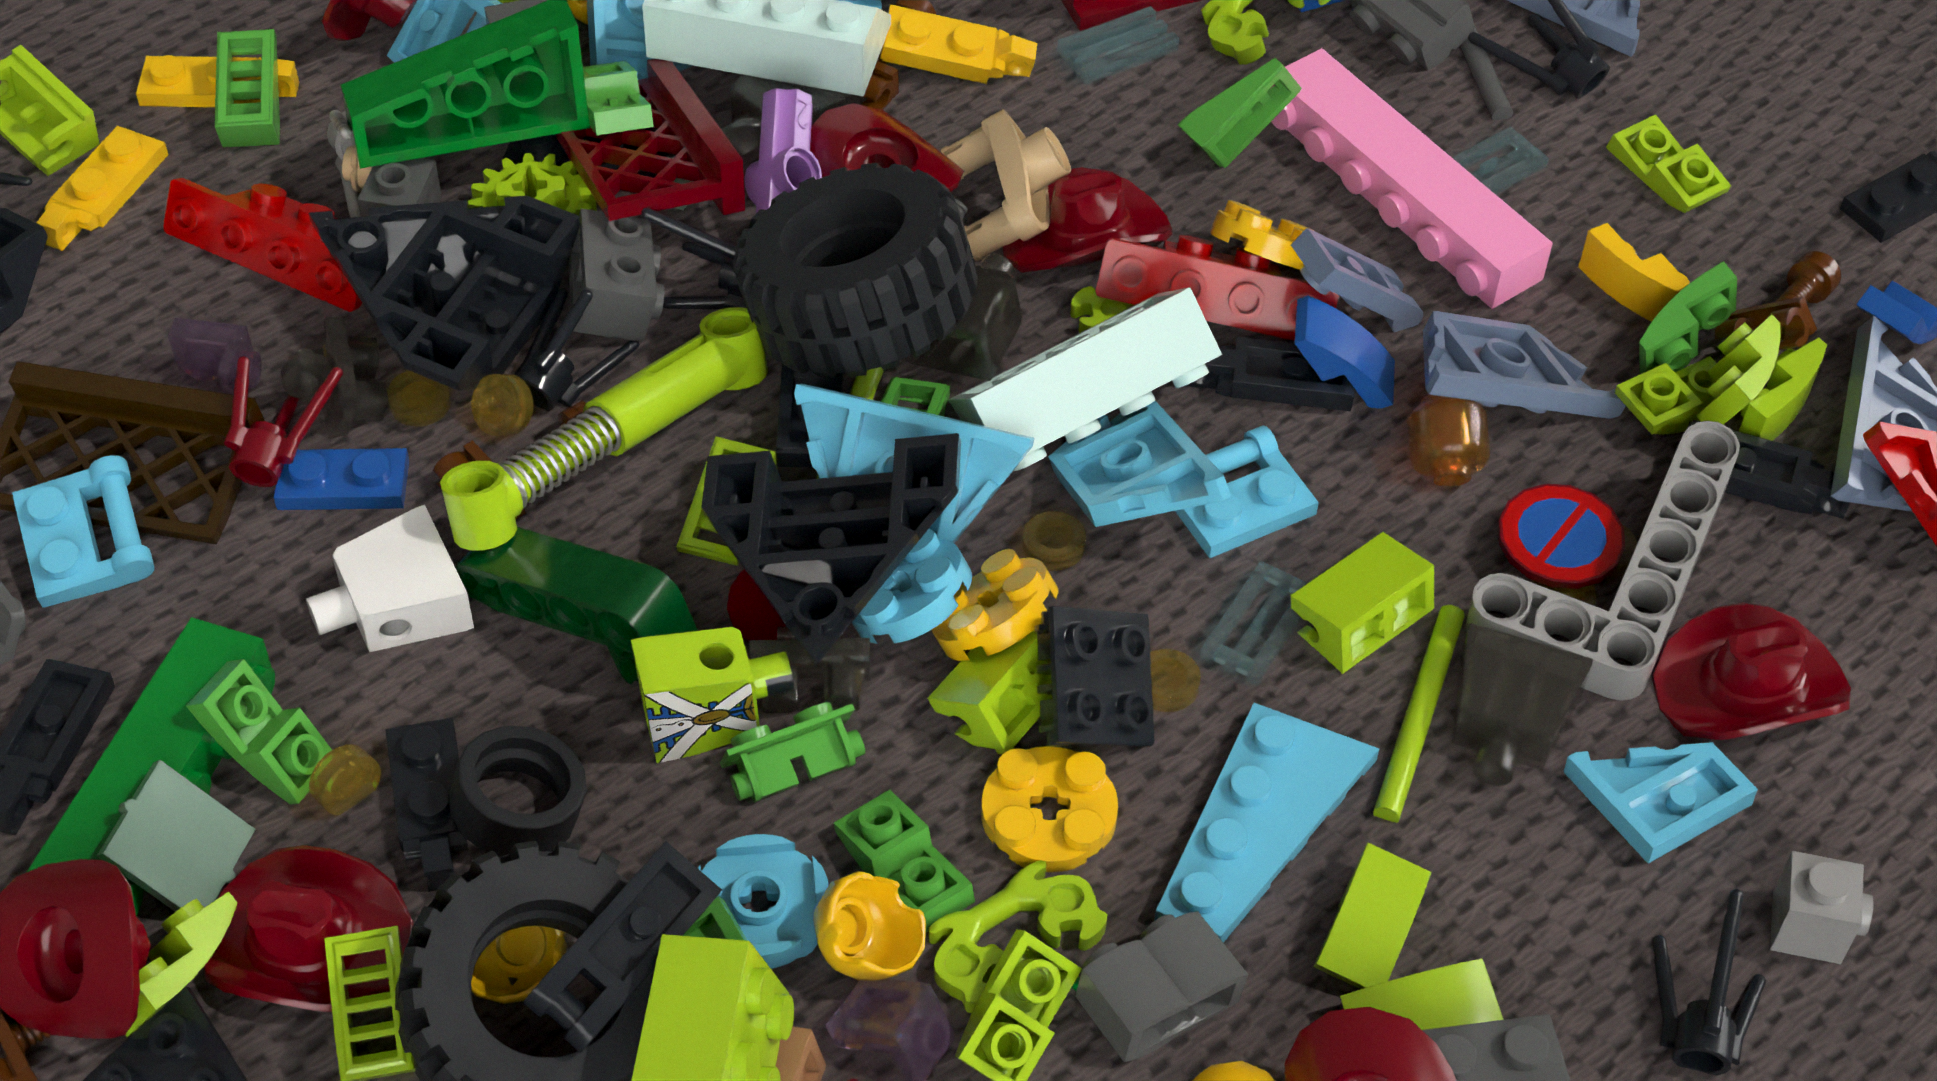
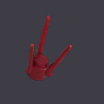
M246 356L239 357L234 381L231 424L224 440V445L235 451L229 465L231 473L243 482L254 486L272 487L277 485L284 464L293 463L301 441L343 375L341 368L334 367L331 369L291 432L287 435L286 430L298 406L302 388L295 385L290 389L274 424L266 421H256L251 424L250 428H246L250 360Z

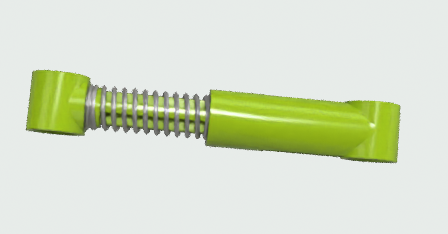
M729 307L708 314L701 320L699 325L701 334L585 403L583 413L577 415L575 419L573 418L567 424L561 425L559 429L551 431L550 434L535 441L533 445L526 446L525 450H520L516 455L508 457V460H504L499 464L491 461L467 462L452 468L444 474L440 484L454 543L460 548L470 551H483L496 548L508 542L517 531L515 517L521 514L527 502H534L536 497L540 498L544 495V492L552 491L553 486H560L562 481L566 482L570 476H576L578 471L586 470L587 465H594L595 460H602L604 455L619 456L722 391L746 389L760 383L766 378L768 373L765 349L755 322L753 321L752 323L747 308Z

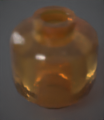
M1429 394L1420 401L1421 405L1417 406L1407 418L1411 466L1419 474L1433 476L1434 483L1438 486L1464 485L1471 480L1472 474L1481 471L1490 461V442L1486 411L1477 402L1472 400Z

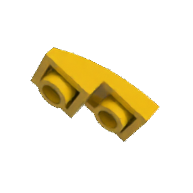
M1608 223L1588 230L1578 267L1605 293L1652 322L1663 307L1690 283L1688 278L1679 272L1662 253L1641 260L1635 249L1628 242H1625Z

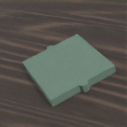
M158 760L153 762L132 799L126 800L119 805V812L122 815L97 854V857L116 865L125 877L175 912L196 898L206 907L215 901L223 885L230 883L235 878L233 868L256 829L166 763Z

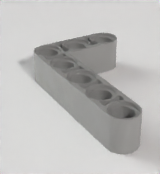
M1713 421L1697 422L1685 431L1609 611L1513 575L1504 573L1490 574L1480 579L1474 587L1465 626L1468 638L1475 646L1484 651L1604 697L1621 701L1631 700L1639 696L1647 686L1727 488L1739 454L1740 445L1737 436L1730 428ZM1678 508L1687 509L1692 513L1684 512ZM1656 557L1667 558L1673 563L1661 561ZM1634 607L1646 608L1652 611L1653 614L1642 613ZM1487 612H1501L1509 618H1497ZM1549 635H1562L1568 638L1570 642L1557 641ZM1612 658L1625 659L1631 662L1633 666L1620 665L1613 661Z

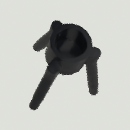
M1562 0L1548 1L1576 43L1574 41L1568 44L1564 42L1537 15L1532 14L1528 18L1530 25L1558 52L1551 62V67L1556 71L1554 73L1476 32H1471L1468 35V40L1471 43L1546 83L1559 96L1569 90L1577 99L1582 98L1597 88L1610 70V66L1598 56L1601 48L1586 35Z
M644 208L641 211L644 219L695 242H684L682 245L684 251L721 265L718 287L728 291L727 296L664 297L663 308H747L733 267L737 246L651 208Z
M560 288L557 291L523 363L513 375L512 387L523 401L548 412L553 410L558 402L570 407L583 391L606 375L639 347L638 341L630 340L573 382L571 374L574 371V364L561 350L592 300L593 294L590 290H583L546 347L568 297V291L565 288Z
M1733 889L1729 894L1709 1000L1690 1002L1687 1005L1686 1011L1678 1016L1666 938L1662 935H1656L1652 941L1663 1020L1660 1046L1673 1049L1672 1060L1677 1066L1715 1076L1727 1073L1731 1069V1064H1740L1743 1040L1766 984V978L1762 974H1756L1752 977L1736 1016L1732 1020L1731 1011L1725 1006L1744 899V894L1739 889Z

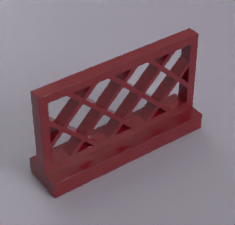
M660 59L647 60L648 78L638 79L639 93L651 104L653 126L658 128L655 132L637 129L596 135L590 126L587 129L555 134L608 221L641 215V211L644 208L661 211L713 200L723 215L745 211L743 159L671 61ZM586 136H590L603 140L600 143L583 139ZM623 143L632 146H637L639 148L635 151L631 149L621 148L619 146ZM658 151H661L670 154H675L676 156L674 158H668L655 154ZM605 162L619 165L620 167L615 170L601 167L600 165ZM639 170L656 173L657 175L654 178L648 176L638 175L636 173ZM676 178H680L694 182L681 184L673 181ZM620 190L636 193L615 198V195Z

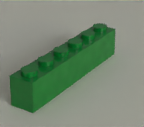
M191 617L27 872L51 863L78 859L101 860L97 857V854L122 815L119 812V805L126 800L132 799L153 762L163 761L209 795L212 774L222 758L230 759L232 756L206 731L186 705L227 661L244 659L270 694H272L275 685V671L272 669L263 638ZM125 877L132 889L137 916L143 901V889Z

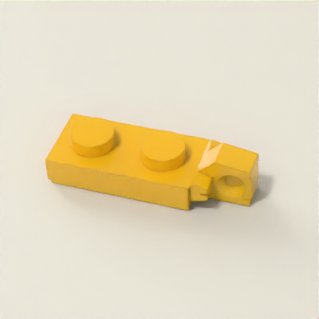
M890 4L888 14L891 15V26L881 49L880 59L882 61L987 84L989 78H1003V75L1030 77L1036 59L1037 43L1015 35L1009 36V33L1001 29L997 30V28Z
M146 56L136 91L139 106L215 107L217 57ZM232 57V62L262 60L261 57L258 59L257 57ZM277 59L279 97H296L299 79L295 62ZM261 77L233 78V81L261 80ZM261 99L234 100V104L261 102Z
M116 126L51 196L46 204L45 212L36 222L43 226L48 237L45 245L63 251L82 229L92 231L97 227L103 228L169 155L165 142Z

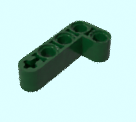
M517 527L515 535L508 542L496 548L483 551L469 550L455 565L468 596L501 613L606 645L619 673L630 685L634 681L638 682L631 640L642 637L698 631L679 588L669 576L659 569Z

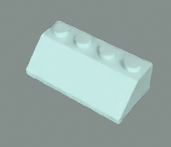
M644 0L642 4L646 57L864 96L891 26V15L879 8L837 0Z
M1189 287L1158 293L954 396L948 401L961 421L1034 437L1033 447L1014 469V471H1018L1046 457L1047 453L1043 447L1044 445L1062 436H1065L1068 444L1073 443L1098 431L1101 425L1097 418L1119 408L1122 416L1128 415L1154 402L1156 399L1152 390L1170 381L1173 382L1175 388H1180L1202 378L1209 373L1205 363L1219 357L1222 353Z

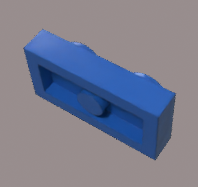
M407 448L297 450L293 463L284 464L275 487L274 501L277 510L404 508L409 468Z

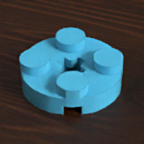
M929 528L853 620L852 624L859 636L867 642L877 644L873 635L889 634L894 643H899L921 636L945 621L959 606L953 596L960 589L962 581L967 590H969L972 582L971 569L959 548L950 540L937 538L934 531Z
M746 835L729 840L716 849L717 857L709 861L701 872L722 889L719 896L726 902L745 937L752 943L771 969L781 967L793 962L797 958L810 954L818 944L813 924L814 910L829 886L822 865L813 856L812 863L806 855L796 851L794 842L776 835ZM766 891V897L769 901H778L775 906L768 908L764 912H752L751 909H746L741 905L751 902L752 892Z

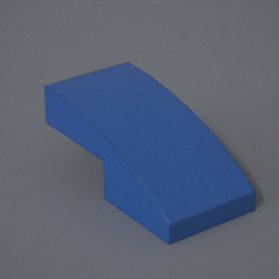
M1894 281L1889 283L1884 292L1870 285L1856 304L1860 310L1871 317L1875 316L1884 325L1913 343H1927L1937 337V307Z
M1311 296L1297 299L1295 345L1320 379L1325 381L1345 375L1368 407L1381 409L1393 405L1395 360L1386 348L1358 322L1329 304Z

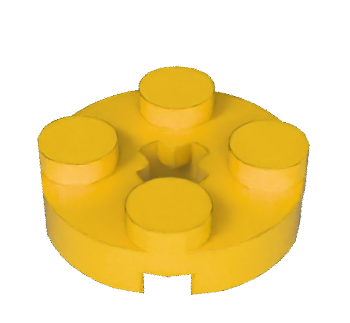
M1228 200L1224 211L1218 210L1210 230V234L1227 243L1230 237L1244 241V250L1300 270L1304 266L1291 244L1308 227L1281 218L1279 226L1276 228L1271 226L1273 220L1260 215L1261 212L1259 210L1232 200Z
M1013 549L999 551L982 564L981 572L972 577L969 590H967L964 583L960 586V589L953 596L959 606L945 621L933 628L932 633L945 654L956 661L970 660L964 650L982 646L987 656L1001 652L1030 634L1035 629L1034 626L1041 624V612L1048 611L1043 602L1049 594L1057 599L1058 587L1042 561L1030 557L1019 559Z
M1042 746L1026 750L1016 748L1003 753L998 759L997 768L988 777L982 793L981 819L986 835L992 843L994 840L999 849L1009 855L1010 860L1021 867L1043 860L1047 864L1046 872H1062L1075 869L1086 863L1087 858L1097 854L1102 847L1103 849L1112 839L1116 828L1118 798L1113 783L1105 774L1104 762L1093 753L1076 752L1062 747ZM1044 797L1057 798L1058 804L1066 805L1068 809L1058 810L1055 820L1043 819L1041 809L1031 808V805L1041 803Z

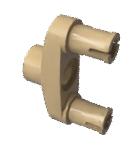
M1004 109L984 119L981 122L982 127L971 132L968 136L941 149L944 155L964 170L961 179H964V176L993 161L996 162L1006 199L1002 201V207L971 225L964 226L975 261L982 260L983 257L1019 238L1022 241H1026L1045 231L1049 227L1050 221L1048 185L1071 172L1068 157L1058 138L1049 128L1044 127L1026 138L1015 121Z

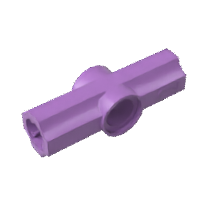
M775 88L763 93L759 161L750 164L746 169L744 178L746 191L756 206V213L760 209L767 210L771 206L772 199L783 191L790 193L799 188L800 182L813 176L815 180L822 178L819 162L810 151L812 95L799 89L786 90Z

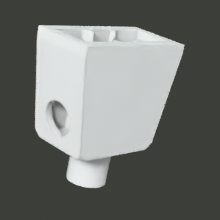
M425 505L416 507L337 547L332 554L340 587L306 598L310 615L319 635L356 622L369 652L459 633L474 628L467 591Z

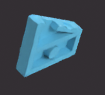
M1712 742L1682 744L1670 750L1660 749L1655 746L1628 748L1626 758L1591 761L1588 751L1575 752L1567 757L1564 768L1566 776L1648 864L1751 806L1758 790Z

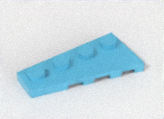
M1253 703L1156 909L1154 921L1168 914L1174 915L1176 918L1186 913L1198 911L1221 941L1224 942L1270 888L1271 882L1290 860L1292 861L1303 849L1309 837L1345 799L1346 793L1377 761L1379 748Z

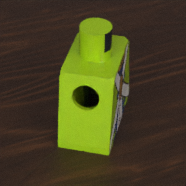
M734 627L642 637L631 640L643 710L656 763L698 755L731 744L730 740L736 735L760 726L757 699L794 691L792 672L786 652L748 660L741 631Z

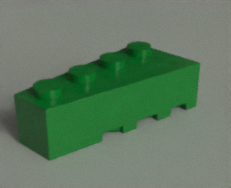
M566 0L544 1L341 84L347 123L352 133L350 138L360 169L590 128L578 24Z

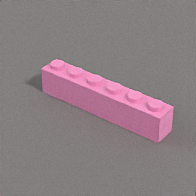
M1321 48L1285 66L1302 89L1271 121L1272 124L1280 130L1286 129L1304 145L1306 152L1314 161H1323L1341 177L1344 186L1349 192L1356 195L1361 194L1376 207L1381 218L1388 226L1400 228L1415 241L1419 251L1427 260L1439 262L1455 276L1458 285L1466 294L1479 297L1493 309L1543 280L1553 242L1324 49Z

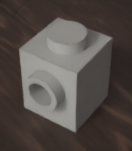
M1792 851L1773 891L1770 950L1841 964L1856 935L1866 936L1872 920L1873 896L1863 893L1864 865Z

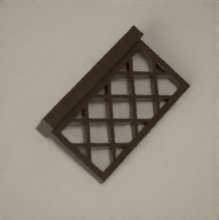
M20 361L16 362L9 379V384L15 395L0 429V483L4 476L27 464L38 482L28 486L32 487L89 469L91 463L101 457L110 455L120 456L127 452L137 467V470L130 473L131 482L127 486L128 493L147 483L158 500L134 514L138 532L211 544L218 543L242 483V480L234 476L229 469L235 451H232L229 462L204 475L193 457L215 445L225 446L224 440L231 424L232 394ZM248 397L246 428H250L251 424L256 421H265L255 398ZM28 415L54 419L58 426L57 430L27 446H24L20 439ZM97 426L113 429L118 437L117 439L85 456L74 440ZM155 436L172 438L177 448L146 465L143 464L134 450L136 446ZM68 442L78 460L44 478L34 460ZM17 446L19 450L14 452L15 447ZM187 461L197 479L164 497L153 479ZM220 485L219 490L216 493L214 488ZM0 492V510L16 512L12 494ZM205 493L208 494L213 502V506L206 525L179 521L173 510ZM102 496L86 501L92 524L110 527L106 509L99 508L104 505ZM166 514L169 519H163L159 517Z

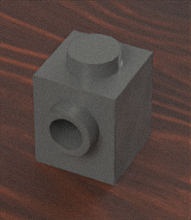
M418 158L373 166L357 199L361 217L369 216V208L440 202L442 195L436 160Z

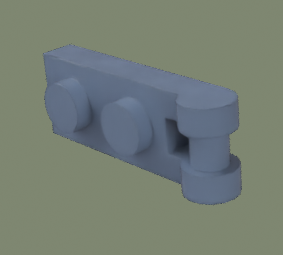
M1306 228L1291 244L1304 264L1300 269L1302 276L1319 293L1326 295L1331 291L1340 295L1347 304L1358 311L1366 307L1383 315L1393 332L1416 326L1422 321L1423 311L1411 296L1402 292L1404 288L1403 283L1391 268L1309 228Z

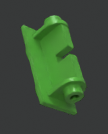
M830 702L821 703L793 716L795 725L771 733L768 725H761L733 737L730 740L733 747L726 750L720 765L722 769L734 764L737 765L739 772L730 775L732 788L737 799L741 801L752 797L755 803L763 798L798 786L799 781L791 761L799 758L802 759L810 781L854 766L856 764L855 758L865 755V747L859 732L856 729L846 732L843 725L847 723L855 710L853 704L833 710Z

